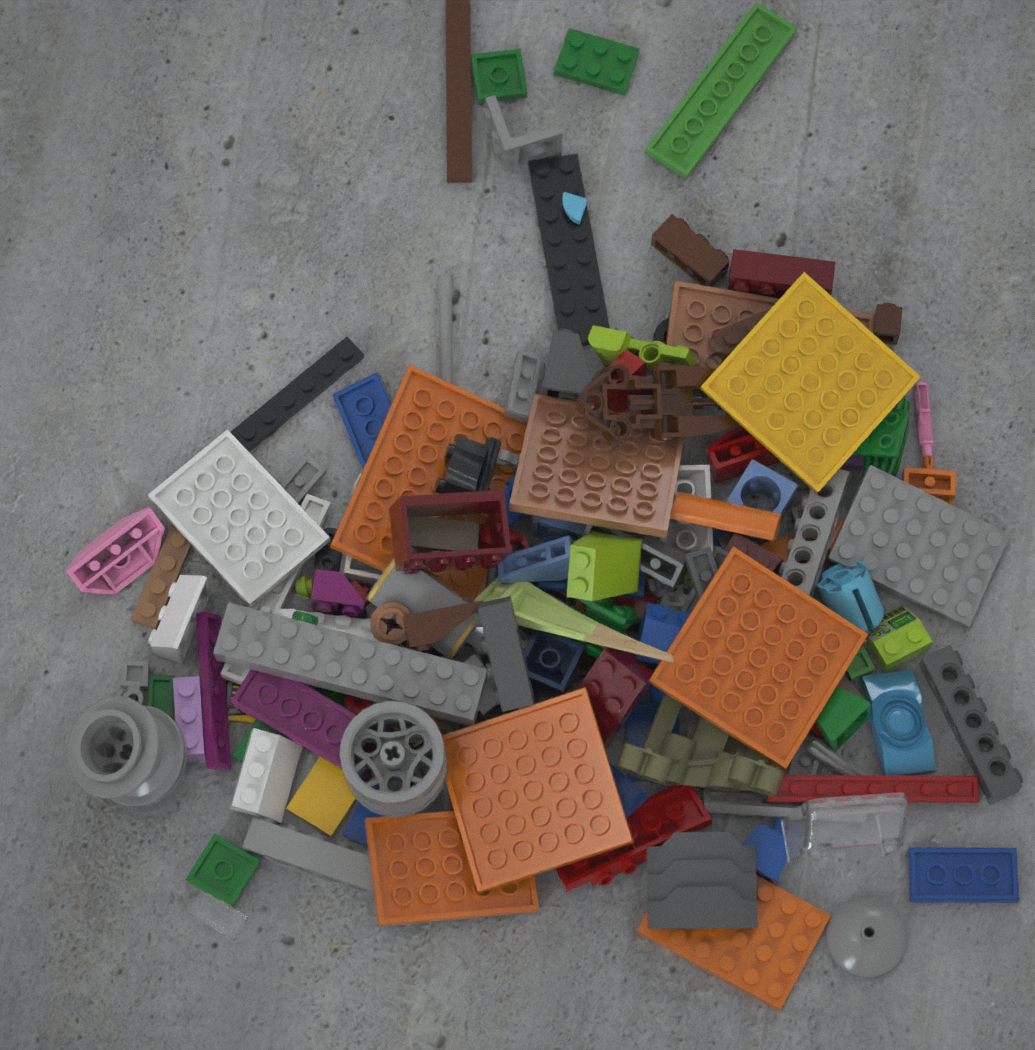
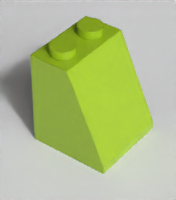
M592 531L571 544L567 597L595 601L637 592L642 539Z

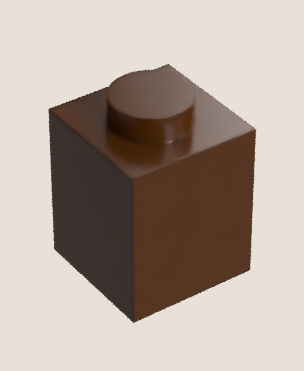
M893 303L877 304L874 314L873 334L884 344L897 345L900 337L903 307H897Z

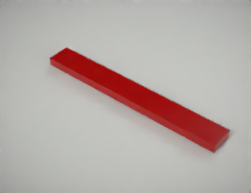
M783 775L777 795H767V802L979 803V776Z

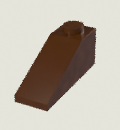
M483 600L404 615L402 618L408 648L415 647V651L431 649L430 644L439 641L478 611L479 603L483 602Z

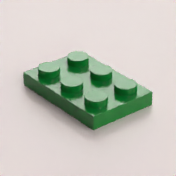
M569 28L554 69V75L625 96L640 48Z

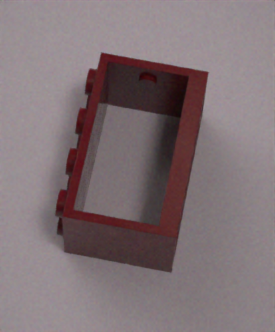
M504 490L400 496L389 508L396 571H404V574H416L420 572V569H430V572L434 573L446 571L447 567H456L457 571L472 569V566L482 565V569H491L498 567V564L504 561L512 552ZM488 513L492 548L412 554L408 518Z

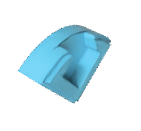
M563 192L562 205L566 214L573 222L580 225L588 199Z

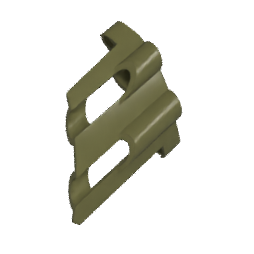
M666 693L642 748L628 744L625 741L616 766L618 769L638 779L647 780L650 783L659 785L703 787L725 792L750 790L770 796L777 795L785 770L782 771L769 766L768 759L702 716H700L695 729L687 737L672 733L682 704Z

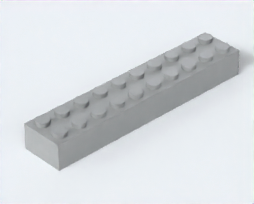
M229 602L213 652L216 661L379 703L387 701L405 702L418 707L429 716L467 726L475 725L488 679V670L485 668Z

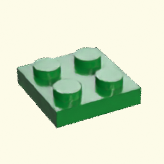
M520 49L471 54L478 104L486 103V98L494 95L497 101L527 98Z
M213 834L188 874L186 882L233 908L261 861L220 836Z

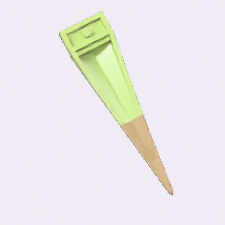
M497 577L473 601L483 600V602L511 596L517 625L673 662L672 654L632 639L596 622L529 582L501 583Z

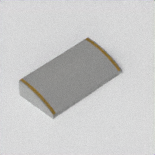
M394 558L366 597L368 601L377 607L388 602L402 604L410 611V614L469 603L423 569H420V572L416 574H404V571H396ZM395 613V615L392 616V618L395 620H397V613ZM475 613L439 641L430 645L450 660L458 656L477 626Z

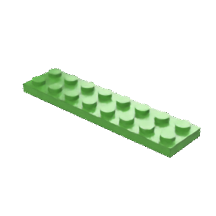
M756 2L647 146L645 154L687 180L795 35L797 27Z

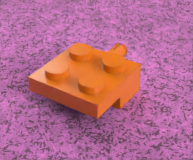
M929 455L923 457V469L904 467L902 481L954 506L956 471L935 470V457L932 455L930 458Z

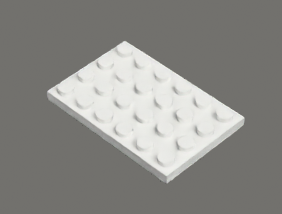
M228 429L148 494L150 501L250 608L330 542V537Z

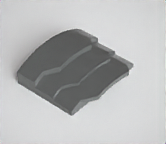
M674 832L662 846L647 847L648 929L758 928L756 846H743L730 832Z

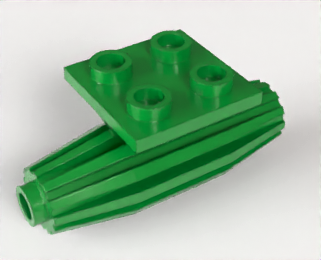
M903 396L854 451V455H865L863 476L868 466L872 465L896 477L909 430L910 402L906 399V396Z
M613 597L595 601L579 599V601L587 605V611L569 606L596 622L630 638L632 637L625 630L633 624H639L642 619L636 615L637 610L627 605H622L621 607L613 603L615 600ZM566 637L585 645V652L596 659L607 648L606 646Z

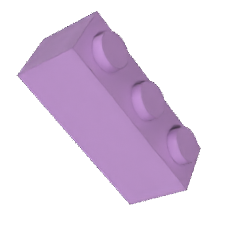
M200 676L173 678L175 722L182 730L185 738L187 763L206 762Z

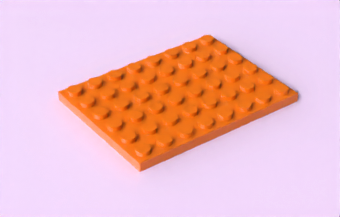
M409 364L330 548L384 572L394 558L389 508L400 496L438 494L434 490L438 478L443 477L448 459L444 458L445 451L449 443H454L456 435L482 444L486 443L487 438L494 437L501 441L499 453L503 449L519 455L522 450L527 423L504 416L505 408ZM496 464L488 491L504 490L507 487L505 483L516 474V471H513L512 467ZM486 513L431 516L433 518L479 523V533L488 519ZM482 565L472 566V569L457 571L456 567H447L446 571L435 573L430 572V569H423L464 599L469 597L475 600L484 591L487 583L488 569H482Z

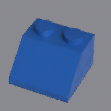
M647 603L638 629V641L666 652L687 620L690 612L677 611L662 605ZM636 654V660L657 665L661 661L660 659Z

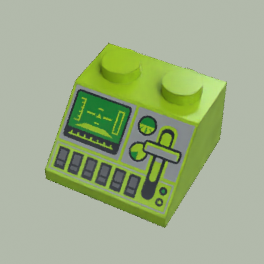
M904 605L885 613L881 623L873 630L868 628V636L866 637V646L882 673H886L929 651L933 642L920 619Z

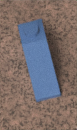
M568 535L509 554L504 561L498 564L499 581L501 583L560 581L568 578L570 545L574 543V540Z

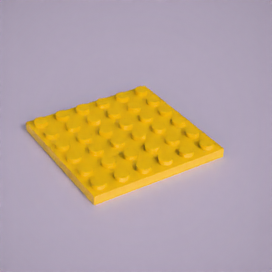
M803 272L703 383L700 389L813 491L818 493L921 376L810 276Z

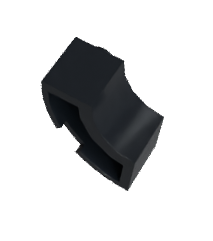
M456 435L454 443H449L446 448L444 458L448 459L443 477H439L434 492L438 494L475 492L485 459L486 445Z

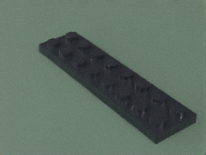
M578 154L528 161V169L557 330H572L574 333L579 334L582 346L590 345L588 336L593 325L605 328L610 327L587 205L580 225L569 218L562 205L563 192L586 198Z

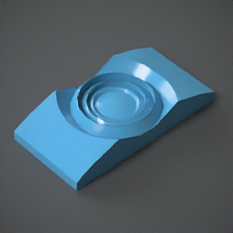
M912 670L861 676L860 681L864 698L871 704V717L869 719L882 775H916L934 772L935 759L932 736L925 723L922 694Z

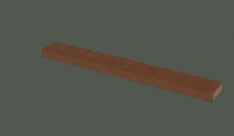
M446 0L447 183H472L470 0Z

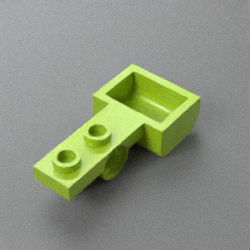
M594 325L588 336L590 345L604 367H608L626 350L645 361L646 369L651 375L652 367L660 363L696 365L690 350L682 345L674 347L665 345L660 341L648 342L632 339L628 332Z

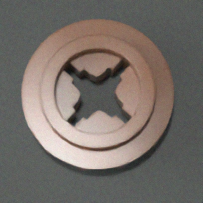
M388 602L380 605L373 612L370 621L371 631L375 638L380 642L392 645L404 642L406 634L402 617L409 615L410 611L399 603ZM397 613L396 623L400 624L399 626L403 627V629L393 628L389 634H386L388 625L381 618L391 619Z

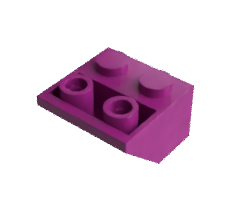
M316 569L311 594L313 612L366 619L364 600L342 572Z

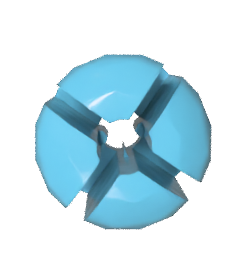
M856 560L857 565L843 567L839 563L830 567L821 574L823 579L820 583H816L825 606L866 633H868V628L871 630L876 628L884 617V608L864 562Z

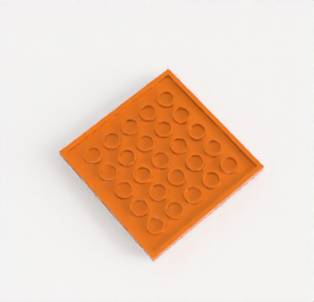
M733 546L666 651L672 654L673 662L661 660L651 675L649 683L785 770L865 641L868 633Z
M586 688L442 735L448 763L445 781L478 893L634 843Z

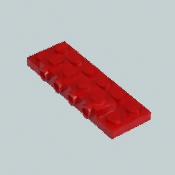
M684 785L672 786L648 797L641 806L627 817L634 843L555 868L554 870L566 892L589 881L592 886L597 884L600 886L608 885L612 882L614 876L620 873L625 875L631 874L636 871L638 865L646 862L647 847L662 846L674 832H697L712 825V819L694 788Z

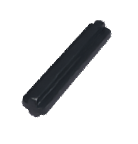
M494 437L486 439V454L478 477L476 491L489 490L501 447V441Z

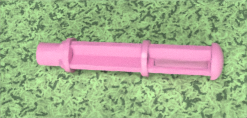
M917 382L913 385L919 437L918 445L922 449V458L925 455H929L930 458L934 441L929 405V386L926 382Z

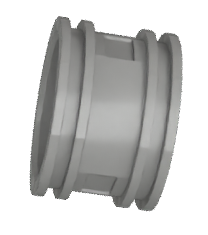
M387 701L377 703L362 710L345 729L340 746L341 765L353 796L362 806L382 816L404 817L425 809L439 795L447 777L448 763L442 735L436 723L426 712L405 702ZM388 728H401V731L385 732V729ZM413 740H422L424 746L419 750L411 749L410 744ZM367 743H375L377 745V749L372 753H365L363 751V747ZM433 755V760H432V761H431L430 759H428L430 756ZM421 766L429 770L423 779L416 777ZM369 769L376 779L364 783L360 776ZM393 781L403 783V787L399 791L393 792L388 789Z

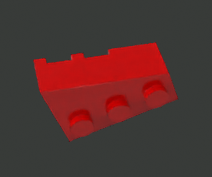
M742 426L734 431H729L707 447V465H710V472L716 484L743 475L752 459L766 467L781 462Z

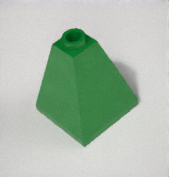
M836 686L814 722L829 748L836 752L871 717V704L867 700Z

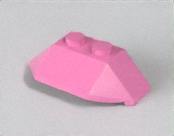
M146 507L120 519L81 549L65 571L80 592L115 595L154 565L165 527L152 509Z

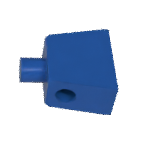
M778 817L771 828L760 823L742 843L743 846H756V875L774 885L778 883L793 844L791 840L785 837L791 825Z

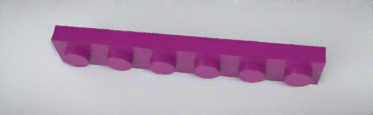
M203 611L196 613V631L198 635L206 768L225 772L232 770L226 682L220 674L224 667V662L216 661L213 654L221 628V616Z

